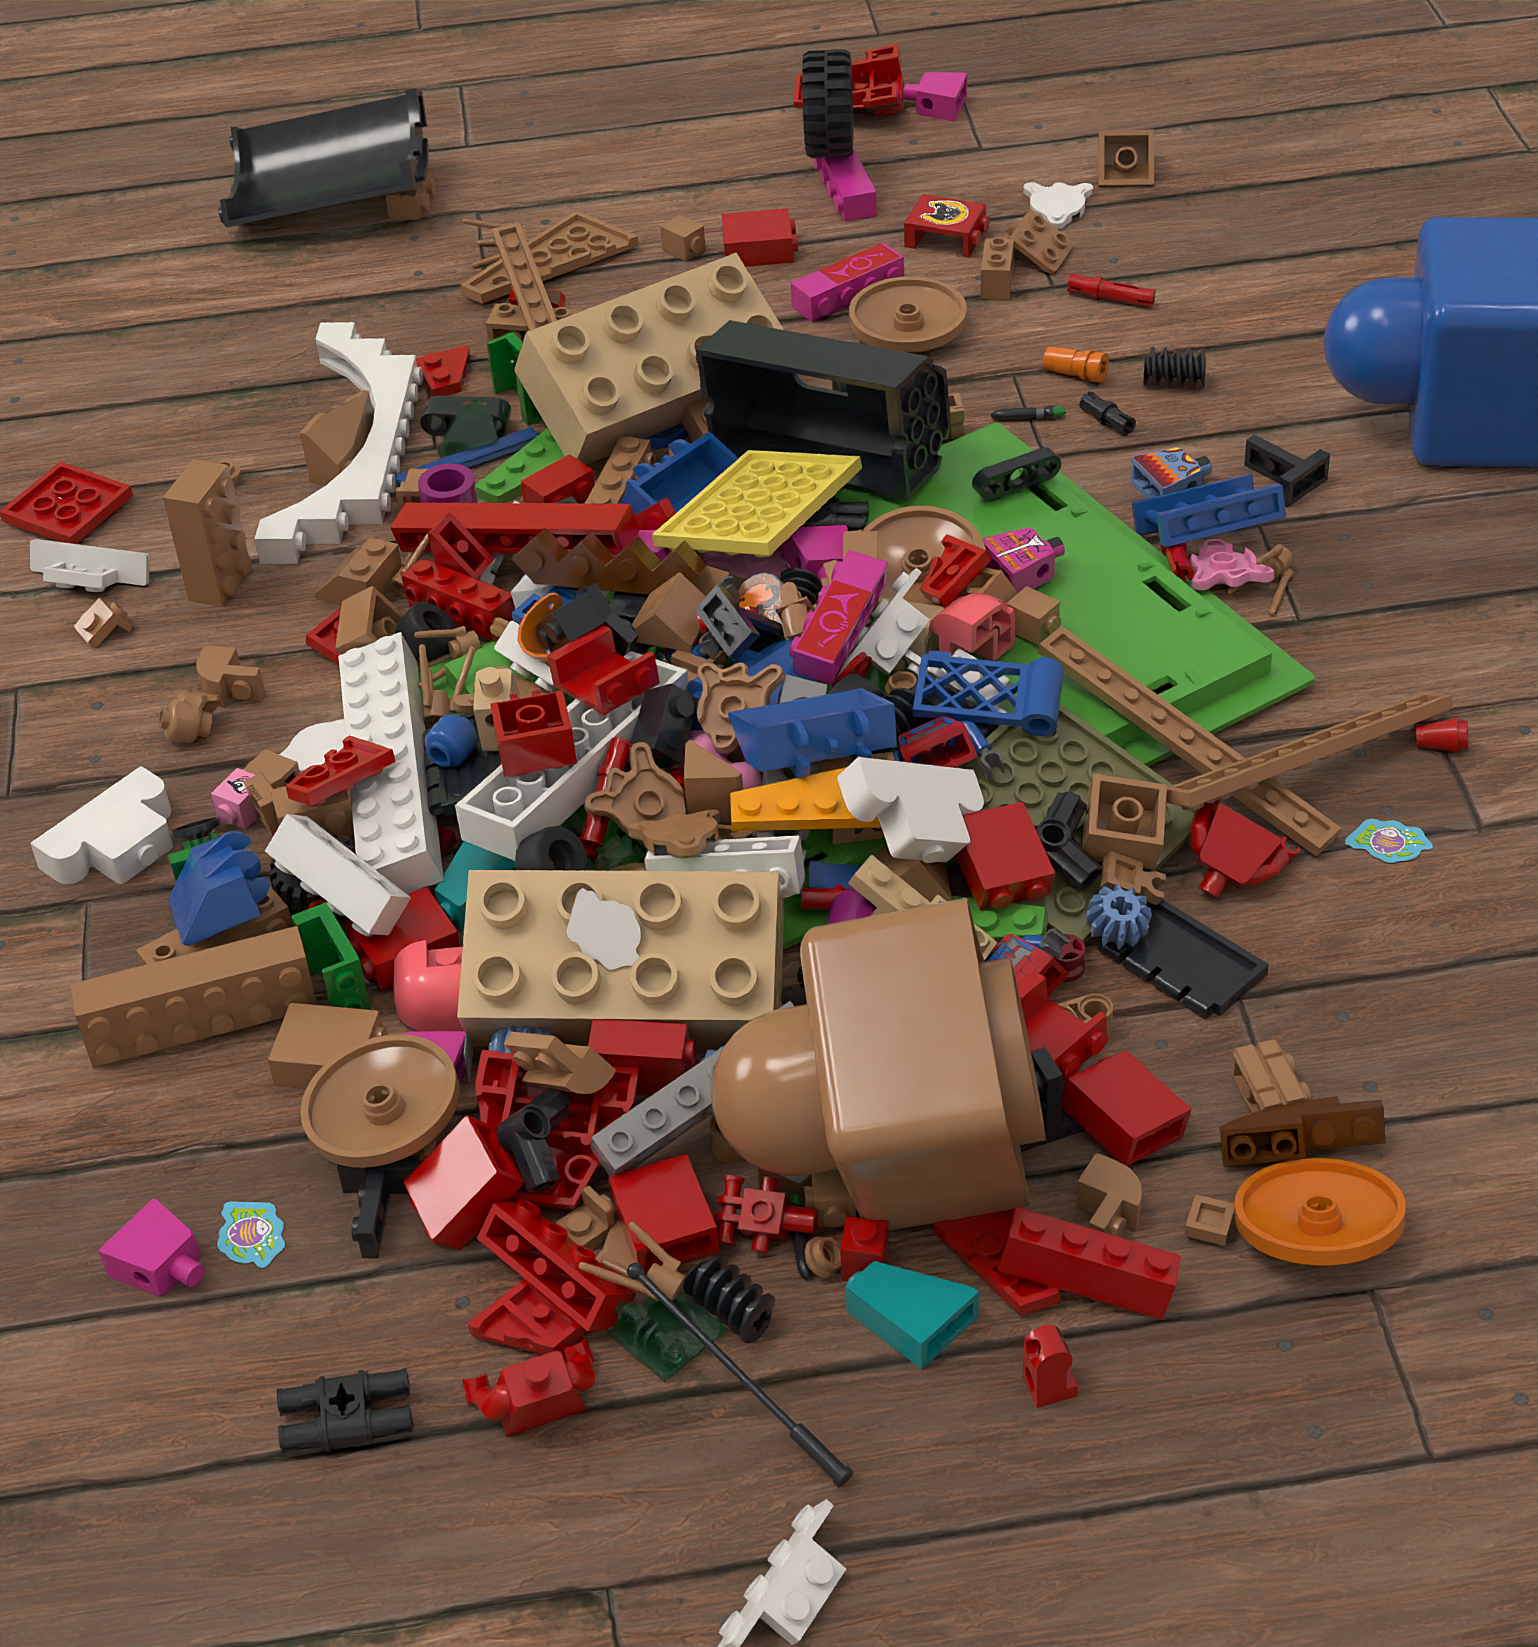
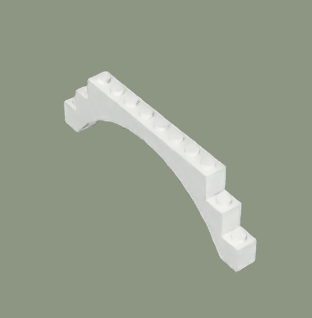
M355 322L320 323L315 339L320 364L345 376L361 391H369L371 404L375 409L373 426L364 447L350 465L329 484L301 502L260 519L254 538L260 564H298L300 553L305 551L306 544H340L343 532L348 531L349 525L383 524L385 513L391 509L390 493L395 492V474L400 473V456H403L405 453L404 438L409 437V420L414 418L413 403L418 401V385H422L423 382L422 368L417 367L415 355H392L391 350L386 348L385 338L362 339L361 334H357Z

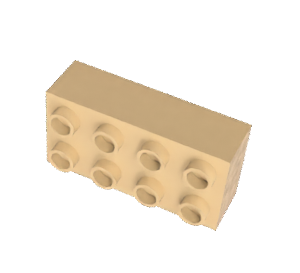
M734 253L526 332L514 371L564 456L570 454L583 464L588 465L610 456L620 436L644 439L681 424L680 419L686 405L705 398L700 389L696 348L729 320L784 329L738 254Z
M469 870L457 1018L465 1033L467 1032L474 1047H489L493 1033L497 1032L500 1028H509L511 1026L539 1028L541 1031H547L551 1036L557 1037L563 1044L588 1046L592 1020L612 1019L687 1024L689 1038L696 1041V1049H720L721 1046L727 1044L730 1038L743 1025L762 1014L781 1008L784 901L778 872ZM583 888L587 891H593L600 901L614 900L619 904L629 906L633 910L635 919L640 926L641 940L636 948L639 958L632 966H622L618 969L608 970L598 959H592L589 955L583 953L579 944L568 938L566 930L579 890Z

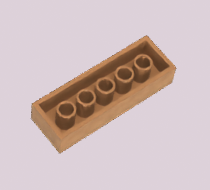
M297 926L69 984L75 1017L92 1068L285 1017L290 1003L317 1005Z

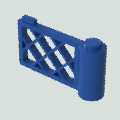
M930 650L929 655L922 654L913 716L927 718L945 716L958 721L1018 726L1034 736L1051 735L1056 731L1064 669L1059 662L1050 657L1033 660L1030 664L951 657V652ZM928 667L943 668L948 674L935 681L927 673ZM969 671L979 672L983 678L970 684L962 675ZM1005 674L1020 676L1019 681L1008 688L998 678ZM955 680L963 690L951 697L942 687ZM991 684L1000 693L986 700L978 691ZM934 692L943 700L937 706L922 705L923 699ZM971 696L979 704L974 709H963L958 703ZM1007 699L1015 707V713L998 712L994 706Z

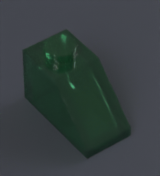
M480 399L471 400L462 404L463 409L457 410L438 446L440 458L499 441L487 401L480 403Z

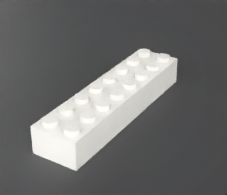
M630 651L624 658L632 662L643 655ZM656 660L660 684L653 688L673 683L688 692L689 680L687 670ZM644 693L606 715H602L578 699H575L567 706L573 732L577 764L567 765L559 769L551 768L529 772L525 775L504 777L501 764L455 805L461 839L515 861L516 850L523 839L544 828L560 826L585 803L586 797L589 794L595 792L599 779L597 771L600 766H603L611 738L619 737L631 742Z

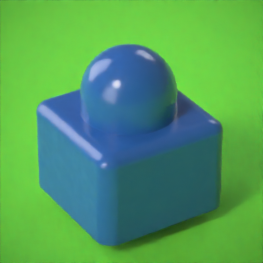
M1432 217L1422 225L1419 232L1414 277H1381L1364 282L1345 294L1330 314L1324 333V353L1328 367L1335 380L1348 393L1363 401L1383 405H1408L1413 454L1416 460L1424 466L1538 468V218Z

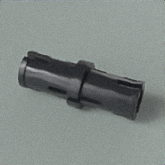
M1088 391L1087 394L1085 393L1081 397L1080 408L1095 416L1097 421L1103 426L1107 424L1123 436H1127L1128 433L1130 434L1134 430L1136 420L1120 411L1118 406L1112 401H1104L1092 391Z

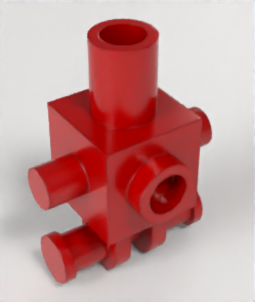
M733 1175L724 1176V1194L718 1196L717 1202L718 1205L723 1206L722 1213H716L714 1220L719 1223L717 1234L720 1245L734 1246L735 1240H733L735 1226H738V1229L745 1237L753 1238L751 1251L761 1254L768 1253L770 1240L786 1242L787 1231L816 1233L819 1217L818 1209L792 1206L791 1199L785 1193L777 1192L779 1179L763 1177L761 1190L745 1188L743 1197H740L741 1186L744 1184L745 1179ZM737 1209H741L740 1215L736 1214Z

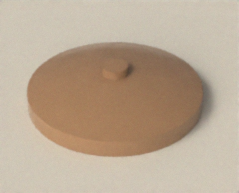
M896 277L873 283L862 289L851 301L849 322L853 333L870 346L901 352H919L940 347L955 339L966 325L967 304L958 290L944 282L925 277Z
M934 506L903 507L885 513L873 520L863 530L878 531V559L888 562L887 585L875 607L879 604L881 598L891 599L895 593L891 587L903 572L909 575L915 568L919 569L922 573L903 596V599L907 602L941 606L926 599L920 591L924 578L930 572V565L934 557L941 558L945 549L941 541L948 534L985 550L983 539L977 529L959 514ZM961 592L959 593V596L956 599L963 597Z
M406 1034L384 1035L367 1039L338 1053L312 1078L301 1103L300 1115L302 1126L314 1149L329 1161L343 1166L359 1168L390 1164L416 1153L432 1142L443 1131L458 1105L460 1096L459 1078L448 1054L430 1040Z

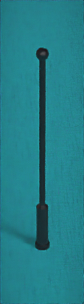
M635 1262L628 1266V1276L634 1280L638 1279L790 1430V1437L833 1479V1483L838 1488L851 1478L854 1471L836 1458L802 1423L796 1424L644 1274V1268L640 1263Z

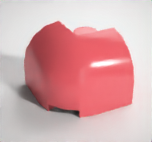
M974 592L956 599L930 621L929 631L939 636V651L951 652V657L961 648L967 653L974 652L990 661H995L1015 645L1014 609L1009 607L1003 600L992 595Z
M423 940L412 943L399 952L394 959V1002L400 1023L403 1022L406 1026L418 1031L465 1032L457 1018L463 947L428 950L427 942Z

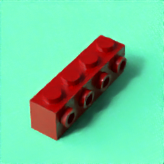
M426 559L414 563L410 569L401 574L404 595L408 600L409 607L417 602L433 604L445 611L453 619L457 627L464 626L467 631L473 630L481 637L496 642L500 638L490 632V627L493 625L494 620L500 617L508 622L514 621L512 612L516 609L511 593Z
M522 1199L518 1200V1202L493 1203L477 1236L480 1242L586 1331L620 1328L637 1292L579 1269V1264L585 1262L620 1274L619 1272L602 1265L596 1260V1254L592 1250L575 1243L568 1237V1231L564 1227L547 1220L540 1214V1208L534 1203Z
M1015 1207L1004 1241L998 1271L1163 1320L1176 1287L1181 1255Z

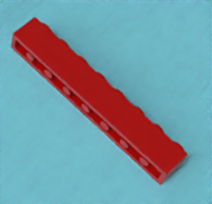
M405 503L390 526L401 552H415L425 535L448 512H451L488 553L517 554L544 528H547L567 552L571 551L588 534L593 532L612 555H617L636 538L640 531L630 504ZM430 542L423 552H432Z

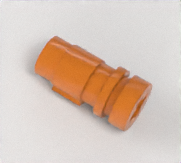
M1049 346L1044 354L1043 367L1045 370L1054 371L1059 374L1080 376L1082 380L1102 383L1108 373L1109 356L1107 353L1086 350L1081 352L1076 349Z

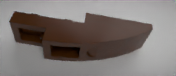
M1338 1096L1312 1099L1258 1111L1219 1127L1223 1167L1306 1159L1305 1151L1386 1144L1384 1107L1381 1100L1340 1104Z

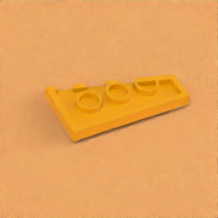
M847 767L809 775L805 778H795L730 793L732 831L881 827L878 817L871 822H863L849 812L837 776Z

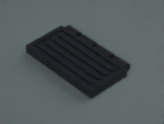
M474 714L460 715V717H465L472 722L478 736L477 747L460 766L441 767L435 764L428 757L425 746V737L431 729L425 730L422 734L429 812L433 815L444 813L448 817L457 814L455 805L501 765L499 751H482Z
M1165 900L1160 901L1157 905L1147 902L1146 906L1151 908L1152 913L1150 923H1148L1149 929L1144 938H1139L1134 947L1125 942L1119 950L1114 942H1109L1103 946L1102 936L1097 945L1098 951L1117 963L1124 961L1123 966L1145 981L1150 982L1154 979L1153 986L1175 1000L1180 1001L1184 998L1183 1005L1204 1018H1208L1213 1013L1221 1016L1268 975V963Z

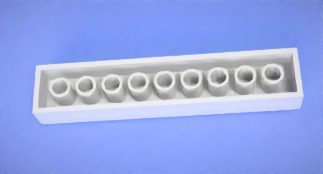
M400 632L392 636L382 637L366 646L350 649L345 654L339 655L346 737L350 735L393 749L396 761L383 768L380 774L366 777L356 782L355 786L350 789L356 855L404 893L409 894L426 886L444 881L436 815L429 812L422 737L425 731V723L423 720L421 690L418 687V666L413 653Z

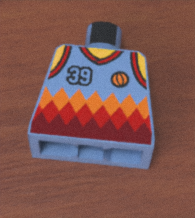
M1180 447L1159 450L1132 457L1131 483L1148 499L1201 486L1203 476L1211 474L1212 466L1206 456L1193 460Z

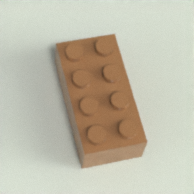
M192 459L162 498L188 600L223 607L230 596L236 592L244 577L250 573L252 560L248 554L246 534L242 528L240 508L236 502L234 482L231 479L228 465Z

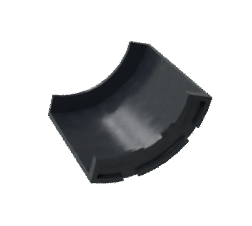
M414 88L405 90L406 95L245 129L236 126L230 127L232 135L229 136L231 149L234 151L235 173L229 197L227 199H220L221 207L218 209L221 223L225 227L230 228L421 188L423 186L422 182L426 181L429 166V141L427 138L423 139L422 130L423 127H427L423 93Z

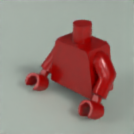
M1215 800L1214 803L1204 802V807L1195 810L1190 824L1191 849L1197 855L1195 863L1208 870L1198 888L1215 899H1218L1227 882L1241 889L1245 884L1257 886L1277 876L1285 865L1291 862L1300 852L1299 846L1294 851L1285 847L1284 842L1287 840V836L1280 838L1221 804L1220 800Z
M587 1338L581 1339L582 1341L569 1347L565 1345L563 1347L567 1360L561 1351H554L505 1367L500 1371L497 1384L492 1389H490L487 1373H480V1376L475 1378H462L466 1402L474 1403L487 1419L492 1421L501 1420L506 1437L585 1411L580 1392L589 1390L595 1383V1373L592 1365L595 1359Z

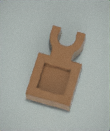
M1111 850L1103 857L1101 889L1105 886L1113 891L1114 887L1119 883L1124 891H1129L1134 887L1136 897L1138 895L1146 896V901L1157 905L1164 899V892L1156 890L1153 885L1159 887L1165 882L1166 874L1157 871L1145 872L1143 871V862Z

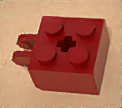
M540 689L533 690L530 697L519 698L516 693L509 695L510 700L490 703L504 777L525 775L529 772L551 768L559 769L567 765L577 764L573 732L563 690L541 694Z

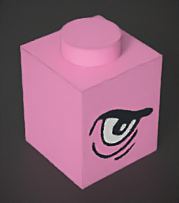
M236 768L211 793L216 816L220 817L223 823L246 830L258 818L243 781L255 776L254 774Z

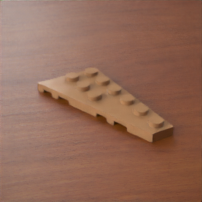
M577 210L527 242L542 281L639 246L638 236ZM502 259L460 285L462 295L482 304L510 294L512 288Z

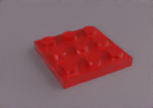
M60 461L0 510V517L2 522L57 542L77 544L133 497V492L130 485Z

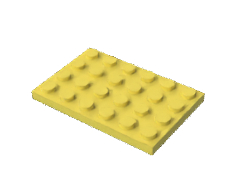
M748 450L652 534L654 547H665L672 551L685 540L693 550H697L699 553L717 551L725 552L727 555L743 553L754 554L755 557L760 558L770 556L862 469L860 456Z

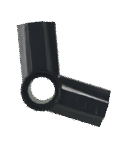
M1058 792L1045 819L1038 825L1037 834L1052 867L1078 891L1081 889L1084 891L1093 884L1103 868L1072 839L1086 811L1087 804L1081 800L1080 795L1073 792Z
M551 1087L544 1090L497 1127V1140L506 1152L514 1155L528 1194L539 1193L561 1182L545 1137L552 1129L571 1115L569 1111L571 1101L563 1091H557Z

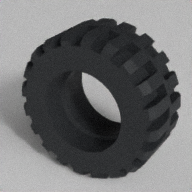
M845 49L809 50L803 54L802 59L803 127L806 155L810 158L849 157L853 154L851 53Z

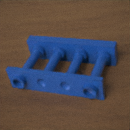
M1252 474L1131 503L1135 532L1140 535L1159 530L1160 544L1164 547L1286 517L1283 486L1276 483L1254 489Z

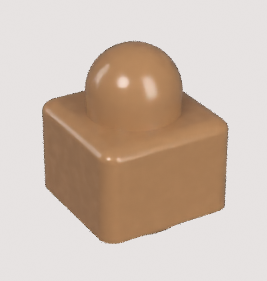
M963 898L813 927L807 931L800 947L807 1004L774 1010L752 1019L730 1038L716 1062L712 1076L711 1101L718 1127L730 1146L752 1165L774 1174L802 1176L839 1170L860 1218L888 1221V1231L1015 1209V1207L1030 1206L1020 1145L1046 1141L1021 999L1011 957L984 961L968 899Z

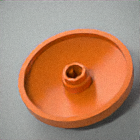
M1306 1158L1285 1161L1266 1167L1243 1182L1236 1193L1234 1201L1236 1227L1249 1244L1272 1257L1305 1265L1328 1266L1349 1264L1376 1256L1390 1248L1400 1238L1406 1224V1201L1404 1195L1390 1178L1370 1167L1338 1159Z

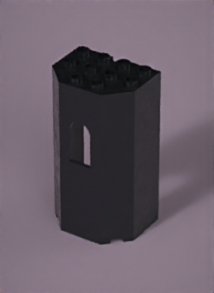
M732 320L725 323L696 348L700 389L703 397L709 399L704 410L708 432H711L738 458L748 450L860 456L862 469L842 488L907 502L939 470L942 456L937 454L941 448L942 439L948 440L951 430L947 371L942 366L933 364L934 360L930 357ZM797 374L846 383L847 393L807 385L800 380Z

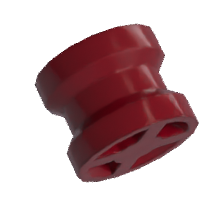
M1062 934L1071 942L1069 945L1065 944L1059 953L1061 955L1060 958L1055 960L1069 973L1063 982H1073L1078 980L1085 970V944L1075 935Z

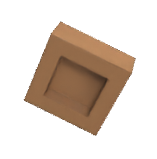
M1195 1194L1185 1225L1184 1236L1226 1246L1235 1216L1234 1203Z

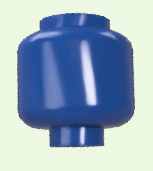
M448 714L441 717L425 737L428 757L441 767L462 765L478 745V736L474 725L467 718L458 715Z

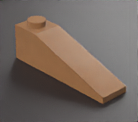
M362 390L347 398L341 406L334 405L330 407V412L328 413L320 412L316 414L300 432L310 483L326 486L350 465L364 447L374 416L368 390Z

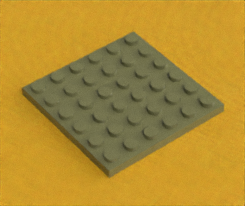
M1061 704L1057 728L1051 735L1034 736L1025 732L1022 727L1000 725L986 738L991 745L990 751L995 750L1002 754L1005 773H1002L998 767H991L993 779H987L983 775L981 757L955 767L974 770L984 800L983 808L979 811L1023 802L1036 832L1038 825L1045 819L1058 792H1073L1080 795L1084 803L1086 802L1093 773L1166 784L1167 787L1172 786L1166 779ZM1166 803L1162 851L1155 870L1143 869V871H1158L1191 838L1190 824L1195 810H1183L1180 805ZM1084 815L1072 836V839L1080 847H1082ZM956 855L953 856L951 859L960 865ZM1054 869L1055 876L1049 895H1045L1035 901L1027 899L1014 902L1016 904L1046 907L1048 915L1047 932L1055 928L1061 934L1075 935L1085 943L1091 937V926L1086 924V914L1089 910L1090 899L1093 895H1099V891L1102 890L1100 888L1101 874L1087 889L1078 891Z

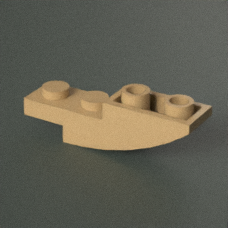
M873 855L866 860L848 882L850 886L877 907L871 916L947 902L937 894L930 903ZM975 925L985 960L997 942Z

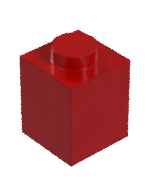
M846 1217L840 1248L842 1281H849L856 1272L864 1271L874 1261L887 1264L889 1254L888 1221Z

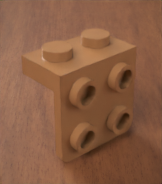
M1032 209L1026 213L1021 221L1015 218L1002 236L1005 239H1014V250L1017 248L1049 274L1056 272L1073 247V242L1064 233L1058 231L1044 217L1035 213Z

